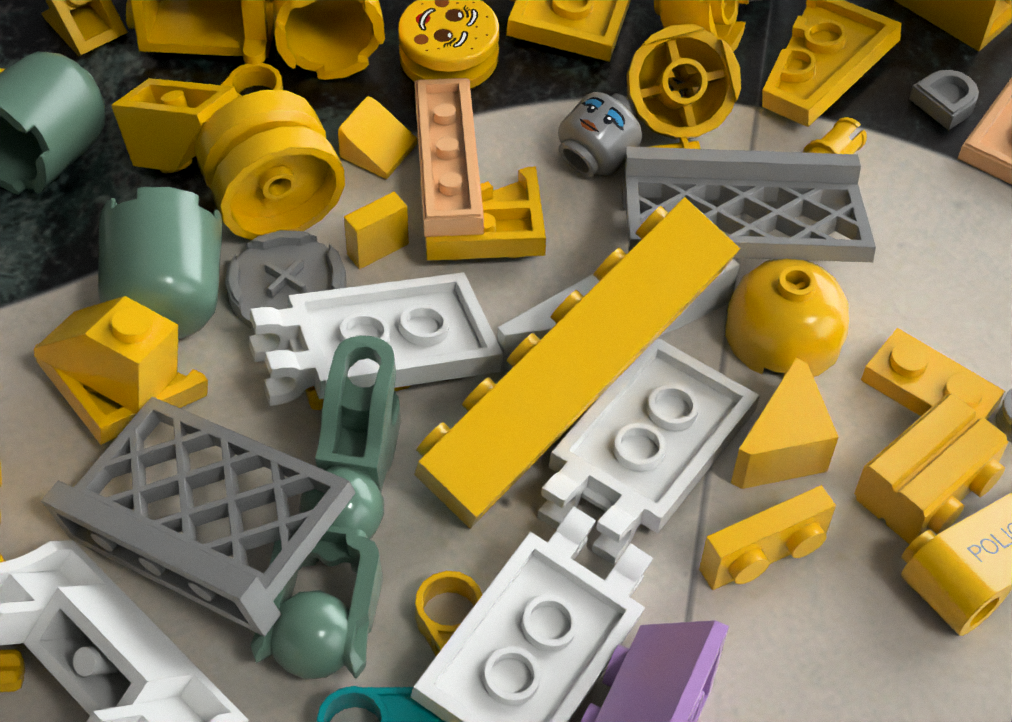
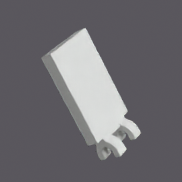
M464 272L288 295L287 309L278 310L273 307L250 309V320L256 335L249 336V347L254 362L265 361L271 378L264 379V391L269 406L291 402L312 386L315 387L318 398L324 399L325 387L334 352L343 340L360 335L380 338L392 347L396 365L394 388L495 373L501 370L503 352ZM369 358L358 360L350 367L348 378L352 384L358 387H371L375 384L380 366Z
M657 338L597 399L552 450L549 468L557 473L542 487L541 496L546 498L547 501L539 509L538 519L557 530L571 508L578 506L581 497L605 511L604 515L597 522L596 530L602 534L594 542L592 552L614 565L627 549L640 524H643L657 534L755 412L760 395Z
M573 506L548 542L531 531L414 685L410 698L445 722H569L609 664L616 647L622 645L643 613L645 607L630 597L644 577L643 574L653 558L630 543L604 581L574 561L588 541L586 536L594 527L596 520Z

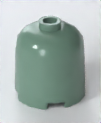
M37 51L18 60L0 73V186L13 194L19 195L26 188L35 190L37 194L42 192L95 143L105 126V102L93 76L74 60L60 53Z
M172 187L137 188V199L120 204L116 203L115 198L108 200L99 216L98 292L100 303L127 296L178 324V339L189 337L200 331L214 315L218 302L222 246L221 213L218 210H214L211 213L198 206L199 195Z

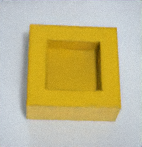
M395 191L344 216L347 255L359 270L409 244L407 205Z

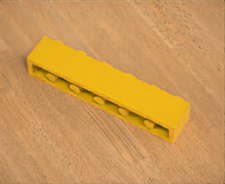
M686 197L669 213L662 206L658 207L637 229L635 234L642 240L627 254L620 247L613 251L593 274L599 282L585 296L578 290L573 291L550 316L557 324L541 340L534 333L526 337L506 360L513 368L497 384L489 377L484 379L462 403V406L468 412L452 428H449L444 422L440 423L417 447L416 451L422 458L418 461L414 475L468 528L471 529L726 269L741 249Z

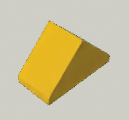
M796 358L740 446L731 484L745 489L828 472L839 436L808 363Z

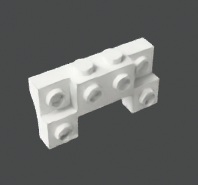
M73 540L49 541L21 557L0 562V646L23 643L90 715L86 722L249 721Z

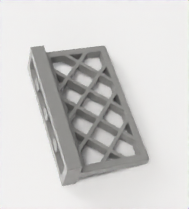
M626 146L622 202L623 208H626L628 250L630 251L642 240L635 233L658 207L662 206L669 213L686 197L720 230L730 234L728 237L741 248L734 258L873 263L876 246L858 185L861 170L858 154ZM745 213L757 220L749 224L735 216ZM802 214L817 223L809 226L795 218ZM776 229L790 236V238L774 237L768 233ZM836 231L851 240L835 239L829 236V234Z
M152 396L74 488L58 480L41 499V502L70 539L265 637L281 616L280 611L273 602L356 492L349 480ZM160 422L174 427L173 440L144 449V440ZM215 445L221 448L222 461L191 470L190 453ZM176 458L178 475L146 484V467ZM262 467L271 469L273 483L239 493L237 475ZM132 472L133 489L109 497L100 495V492L112 478ZM225 479L227 497L194 507L193 489ZM313 489L325 493L314 509L290 516L288 497ZM179 494L181 512L156 520L149 519V503ZM276 502L278 521L244 531L242 512ZM229 516L230 536L205 544L197 542L196 526ZM281 540V552L264 573L248 566L246 550Z

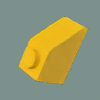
M148 78L111 106L133 166L159 169L162 173H174L187 168L192 163V158L196 156L195 144L202 126L216 110L238 96L233 86Z
M123 296L74 311L34 348V357L137 414L152 396L156 398L177 376L179 325L127 296Z

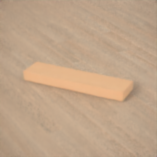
M467 78L414 81L424 237L484 234V215L470 81Z

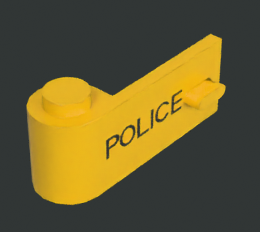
M1012 493L949 527L938 535H935L931 530L925 531L910 543L901 556L907 563L901 573V577L959 636L968 634L984 622L1012 590Z

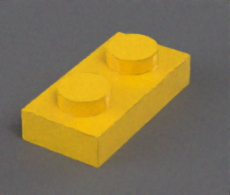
M899 328L892 333L868 362L861 381L919 416L926 413L946 394L953 393L975 410L976 417L979 419L984 417L988 420L1000 404L1005 390Z
M820 485L708 535L699 570L711 589L715 590L732 581L736 584L748 583L764 573L771 563L789 555H792L793 558L807 556L825 542L836 504L824 487Z

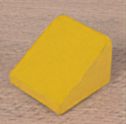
M369 96L359 104L338 129L340 158L385 179L391 176L418 144L417 137L378 101Z

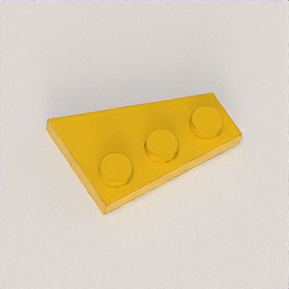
M806 0V8L802 16L797 17L792 27L790 42L786 49L781 50L762 90V107L809 127L900 41L902 23L845 0Z

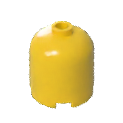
M273 0L274 34L277 51L289 67L294 69L298 65L303 69L317 72L318 79L346 78L365 69L369 65L368 57L385 40L384 21L379 0Z

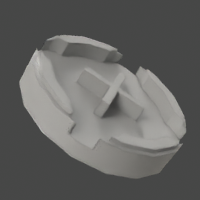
M279 230L254 238L246 244L247 250L241 253L238 258L235 254L228 264L225 280L227 296L233 313L247 327L254 329L250 320V309L260 307H273L278 310L287 309L288 295L346 288V270L339 252L330 244L328 248L324 244L317 242V236L304 231Z

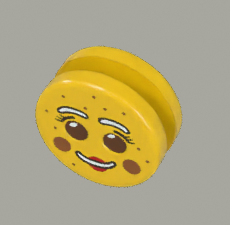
M416 0L405 9L400 17L398 26L400 63L404 72L411 80L467 78L470 81L471 89L486 81L496 69L499 56V22L494 11L482 0Z

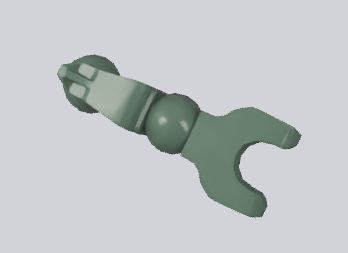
M360 335L343 340L334 352L324 392L321 432L315 457L316 466L349 480L356 493L273 602L280 611L281 616L265 637L255 632L250 644L256 664L273 655L275 661L287 672L305 680L327 678L343 666H346L353 677L357 679L366 667L368 634L372 630L383 583L379 550L375 542L370 539L373 538L384 516V498L381 493L385 476L394 459L401 424L399 397L394 391L396 381L394 351L387 342L380 338ZM369 358L380 366L375 384L371 387L362 388L352 384L348 378L350 367L358 360ZM316 489L302 493L299 501V514L314 509L325 493ZM281 540L274 542L270 565L282 550ZM319 560L329 567L343 562L350 563L352 571L357 573L350 609L337 597L321 590L298 592L292 596L299 570L302 567L314 566Z

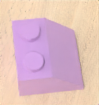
M716 620L640 625L630 648L618 645L610 659L603 678V684L611 687L602 708L590 703L581 722H697L711 692L729 626Z

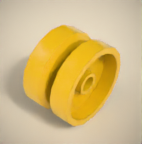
M260 90L237 97L215 111L202 126L195 144L199 169L207 186L212 190L214 202L221 213L223 223L235 235L249 240L279 230H307L323 220L336 206L345 187L344 167L335 149L326 139V132L316 112L305 98L287 90Z

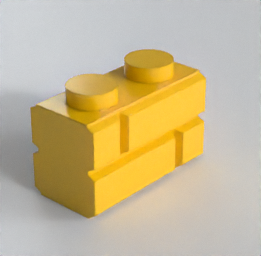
M953 393L946 394L863 467L854 492L856 500L878 519L884 518L886 525L908 544L930 529L938 535L948 529L960 516L964 509L961 501L971 491L978 497H982L1001 478L1005 467L999 461L1008 444L1007 436L984 417L980 419L976 417L975 410Z

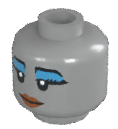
M592 92L584 96L559 125L558 137L561 144L558 150L564 161L576 172L586 177H593L595 174L608 176L615 173L625 162L626 146L638 147L642 139L640 124L636 120L638 117L633 103L618 93L610 96L601 92Z

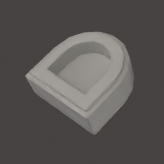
M940 70L914 84L909 100L947 130H950L973 113L979 90L977 84L964 73L954 70Z

